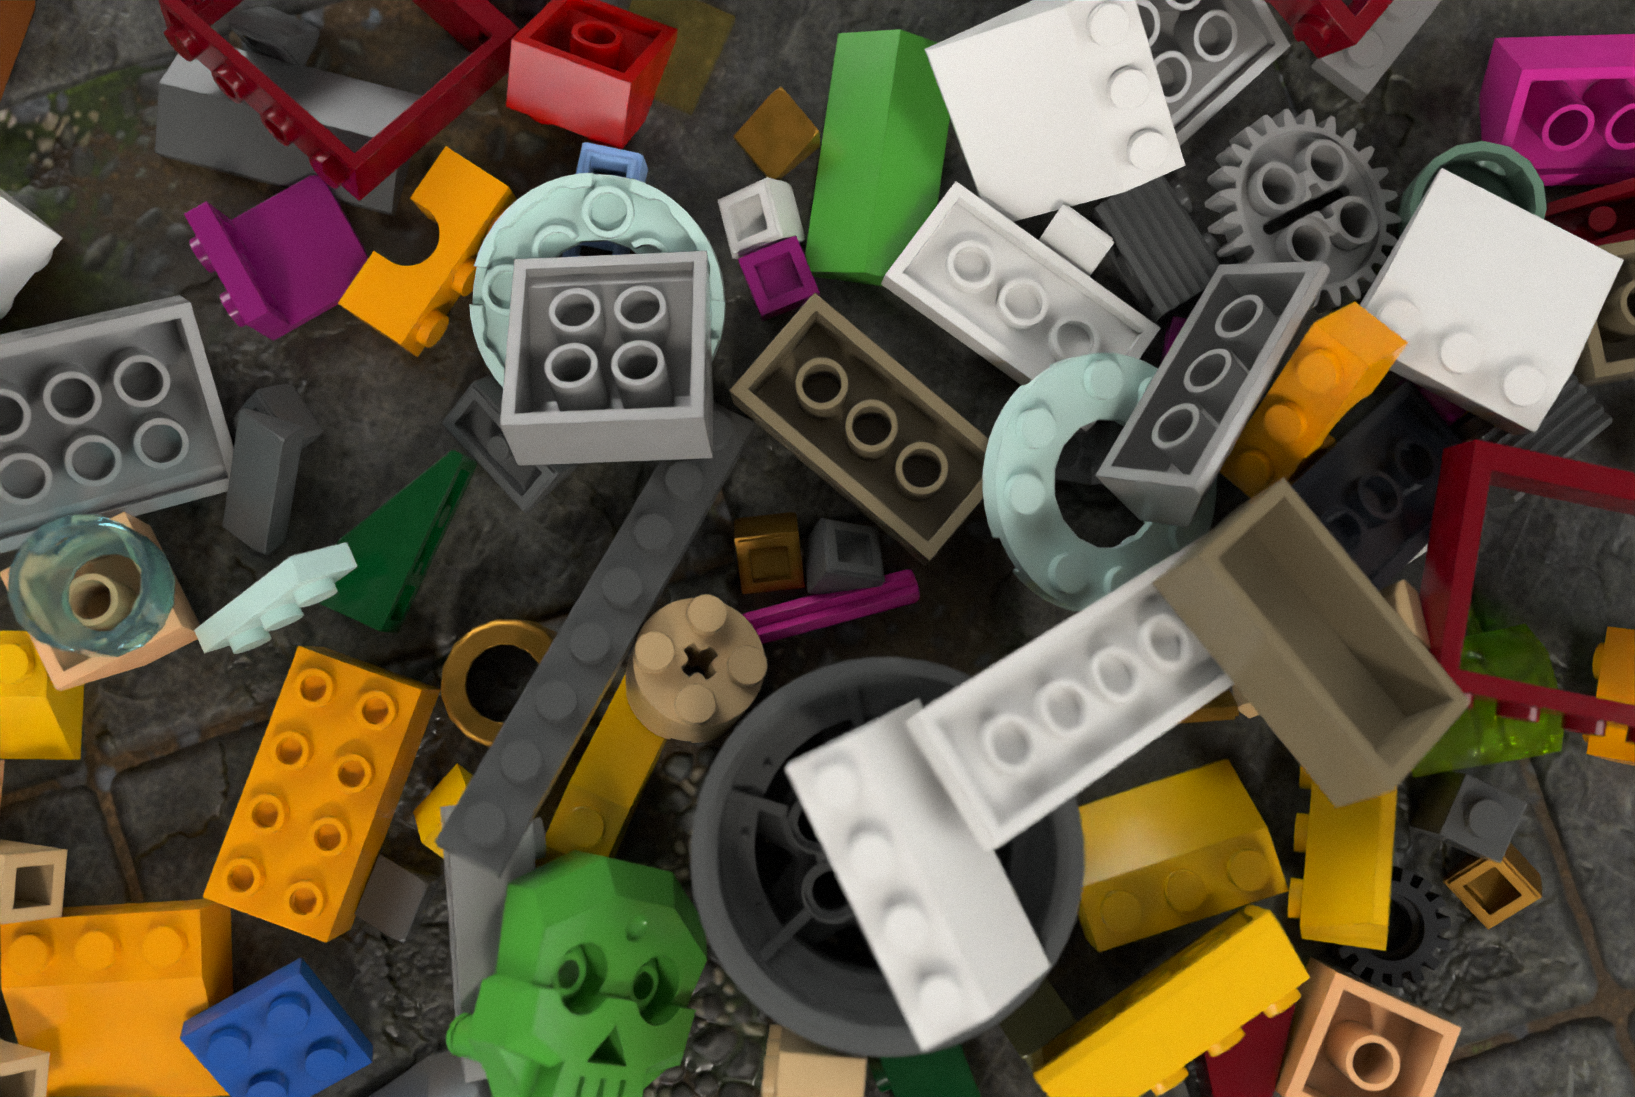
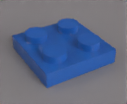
M302 957L184 1021L180 1040L231 1097H311L371 1064L373 1061V1045Z

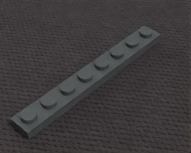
M713 402V458L660 460L435 840L437 847L499 879L501 878L752 436L755 426L754 422Z

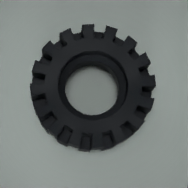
M1392 865L1390 899L1399 905L1405 920L1404 930L1400 938L1392 945L1387 946L1386 951L1325 942L1330 946L1326 951L1333 960L1342 964L1343 968L1369 983L1381 986V982L1392 988L1404 987L1402 979L1417 983L1425 979L1420 971L1423 966L1435 971L1441 961L1432 956L1436 947L1446 952L1448 950L1450 940L1440 936V929H1451L1450 917L1439 913L1438 910L1446 906L1441 895L1430 891L1433 885L1425 878L1414 875V872Z

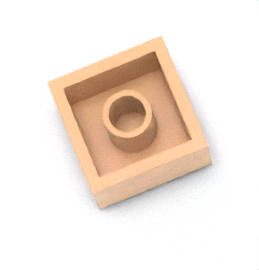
M1310 957L1305 969L1310 978L1298 986L1301 997L1296 1002L1275 1090L1282 1097H1434L1461 1027L1429 1009Z

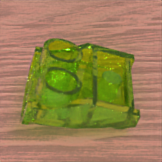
M1526 624L1464 636L1459 669L1559 690L1548 650ZM1474 699L1473 710L1465 709L1415 765L1412 769L1413 777L1471 769L1560 752L1562 750L1564 730L1560 729L1561 717L1541 713L1539 723L1506 719L1494 715L1496 703Z

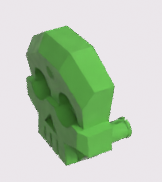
M572 850L508 882L496 973L482 980L473 1015L472 1013L464 1012L457 1016L450 1024L446 1038L448 1050L452 1055L459 1058L462 1056L482 1065L493 1097H642L643 1090L666 1069L681 1065L696 1009L689 1008L687 1005L707 962L706 933L699 913L674 873L610 857ZM562 966L560 975L558 977V972L560 970V967Z

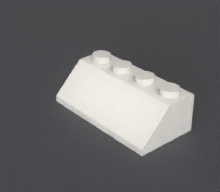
M916 699L788 762L785 769L923 1052L993 1017L1051 966L994 850L984 852L904 723V720L923 709L920 700Z

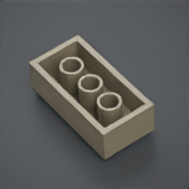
M815 292L729 390L734 405L924 566L983 499V466L989 439Z

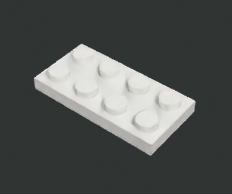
M955 181L885 274L881 285L1021 385L1028 384L1041 372L1050 368L1051 364L1076 356L1094 353H1117L1140 359L1160 330V327L957 181ZM1096 421L1080 428L1087 432Z

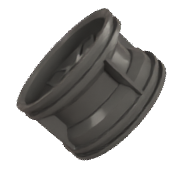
M867 658L846 661L821 668L796 679L758 705L738 725L725 742L708 772L698 799L690 843V870L693 893L701 923L710 945L723 968L739 989L768 1016L801 1037L825 1047L876 1057L909 1056L954 1046L979 1035L999 1023L1018 1008L1041 984L1054 966L1067 942L1078 911L1085 868L1084 836L1075 795L1001 846L993 849L1051 967L993 1017L923 1052L848 897L839 903L829 904L817 898L812 886L816 878L825 871H832L834 868L820 839L806 834L800 827L798 818L804 806L785 769L786 766L782 765L783 762L797 747L820 731H822L823 745L916 699L920 700L924 709L973 678L969 675L946 666L906 658ZM758 835L785 849L792 856L789 865L769 889L760 865ZM846 927H855L859 932L870 962L842 957L817 944Z

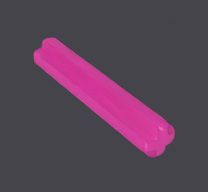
M906 569L884 575L885 582L878 587L828 594H813L743 613L742 615L756 630L761 643L765 644L913 604L920 599V592L915 574L912 570Z

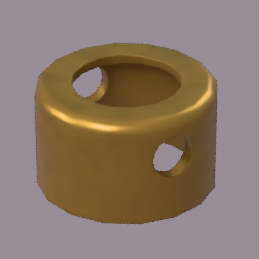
M494 619L473 627L453 645L442 668L441 696L449 718L467 738L490 748L505 723L494 722L482 716L471 704L467 693V679L473 661L489 648L497 645H515L528 651L540 664L558 634L556 631L533 621Z

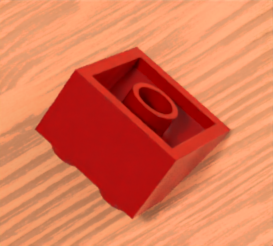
M551 0L511 39L506 107L529 115L538 123L556 125L583 135L595 144L623 149L647 118L676 43L678 29L600 0Z

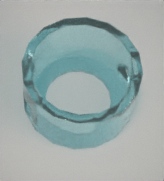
M98 514L67 515L42 525L21 544L9 569L8 599L17 622L37 641L63 651L90 658L119 657L145 646L164 627L174 606L175 577L166 555L147 536L124 524ZM67 538L65 541L58 544L60 540ZM101 555H122L132 559L141 568L140 593L131 613L111 631H96L85 627L74 616L69 604V586L75 573L87 561Z

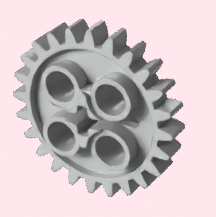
M1284 109L1272 119L1267 114L1262 116L1229 140L1230 146L1215 158L1221 168L1207 179V182L1219 192L1205 201V207L1220 213L1221 216L1220 220L1208 227V232L1225 235L1227 243L1218 250V257L1235 255L1239 261L1237 264L1324 261L1330 268V272L1312 307L1315 308L1318 314H1323L1337 306L1341 308L1361 298V294L1370 289L1376 275H1378L1387 260L1384 254L1391 251L1398 241L1394 236L1386 232L1387 229L1401 222V217L1386 211L1385 206L1386 203L1398 197L1397 192L1383 190L1379 184V181L1389 172L1387 167L1371 169L1368 161L1375 149L1369 146L1358 152L1353 147L1356 139V130L1353 128L1341 136L1336 135V121L1333 116H1329L1318 125H1316L1311 109L1305 110L1296 118H1294L1289 109ZM1334 190H1340L1343 194V198L1331 203L1320 211L1306 215L1271 235L1266 234L1263 230V226L1276 221L1287 213L1301 209Z

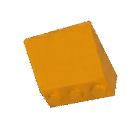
M209 899L62 907V917L0 925L1 990L18 1045L50 1053L46 1097L230 1096L180 1040L184 1021L233 995L230 907Z

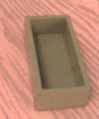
M1284 478L1235 508L1152 582L1336 808L1393 791L1471 704L1468 698Z

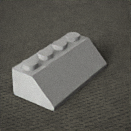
M1324 261L1225 264L1218 266L1095 475L1139 520L1188 528L1310 314L1330 272V268Z

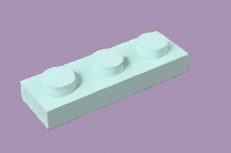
M347 542L290 556L194 629L203 652L207 653L231 646L233 653L238 654L261 646L272 639L269 631L282 628L304 616L301 610L302 607L316 604L336 594L338 590L335 582L358 567Z

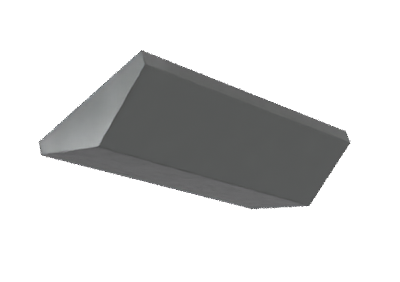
M235 48L354 153L421 97V95L300 64L292 65L284 60ZM179 54L176 56L159 82L155 153L161 157L286 189L308 176L317 175L310 165L309 157L293 143L289 146H284L278 142L263 125L260 114L245 101L237 104L229 99L215 83L211 71L195 58L189 62ZM412 157L360 202L342 186L336 189L330 186L329 188L340 203L395 216Z

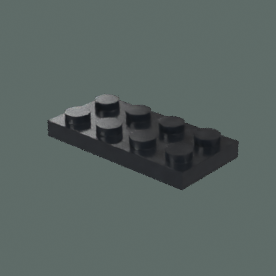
M1406 380L1384 396L1288 484L1378 592H1380L1428 544L1443 450L1463 442L1410 380Z

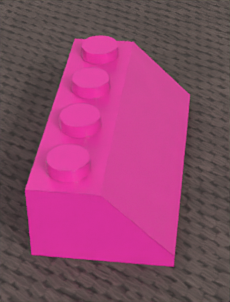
M1635 34L1495 38L1479 95L1481 140L1509 146L1531 161L1544 186L1614 184L1634 178Z

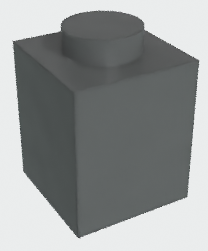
M1435 769L1409 826L1466 854L1501 863L1527 802L1466 773Z

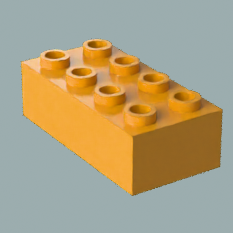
M298 646L202 897L326 943L351 930L356 917V909L376 864L441 689L326 647Z

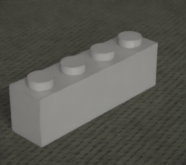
M456 805L440 807L441 828L445 825ZM541 817L534 818L500 879L443 850L455 1018L464 1012H469L473 1015L482 980L496 973L508 882L536 869L535 859L546 857V839ZM461 1056L460 1061L466 1083L487 1079L485 1070L480 1063Z

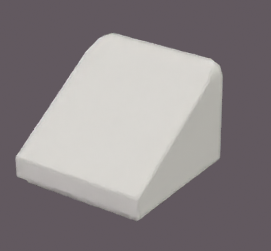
M767 177L718 199L732 259H738L795 235L799 243L805 240L794 192L791 185L787 182Z
M1062 205L1039 239L1040 242L1089 277L1115 243L1112 241V237L1068 205Z

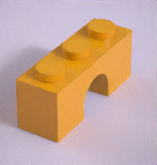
M445 146L410 197L423 214L439 226V242L433 254L419 264L402 266L389 261L373 251L338 302L339 305L356 318L417 358L425 347H433L443 336L449 323L447 314L459 296H467L473 291L477 269L474 264L480 247L493 224L517 200L509 186Z
M1355 301L1314 322L1245 426L1220 473L1250 498L1283 478L1288 483L1291 482L1336 441V439L1329 435V432L1356 403L1373 393L1408 342Z

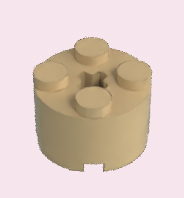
M700 595L695 598L682 599L662 607L642 627L628 659L626 668V697L633 713L649 731L669 740L672 738L681 741H692L691 743H700L720 737L738 722L752 704L762 686L767 671V659L764 655L760 638L751 623L741 613L712 595ZM685 664L690 667L699 666L705 674L703 676L700 673H696L688 677L684 673L683 668Z

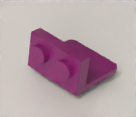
M317 175L306 177L232 220L207 201L184 213L196 235L189 239L191 249L208 272H217L226 288V291L219 294L220 300L230 317L238 326L244 327L247 325L273 341L338 305L339 300L369 258L329 186Z

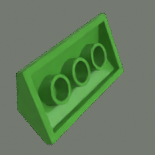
M901 29L838 33L805 258L814 277L883 286L881 283L885 274L937 207L950 120L924 50L937 44V42Z

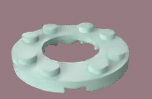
M578 173L548 181L517 199L493 224L480 247L474 264L477 269L473 284V305L469 304L470 319L479 351L498 383L503 387L514 259L559 257L562 253L584 242L610 241L630 248L636 254L707 251L713 361L722 338L725 323V287L717 256L700 226L678 203L660 190L636 179L615 175Z
M1094 353L1060 360L1051 364L1050 368L1041 372L1028 384L1021 385L1007 401L994 424L985 453L983 499L992 537L1000 538L1008 557L1016 567L1012 572L1025 586L1044 600L1072 611L1080 612L1207 534L1214 515L1217 477L1188 528L1144 521L1143 523L1145 524L1135 535L1124 539L1121 544L1113 548H1098L1078 538L1063 520L1055 498V468L1063 446L1080 427L1096 420L1115 421L1125 426L1158 368L1131 356L1117 353Z

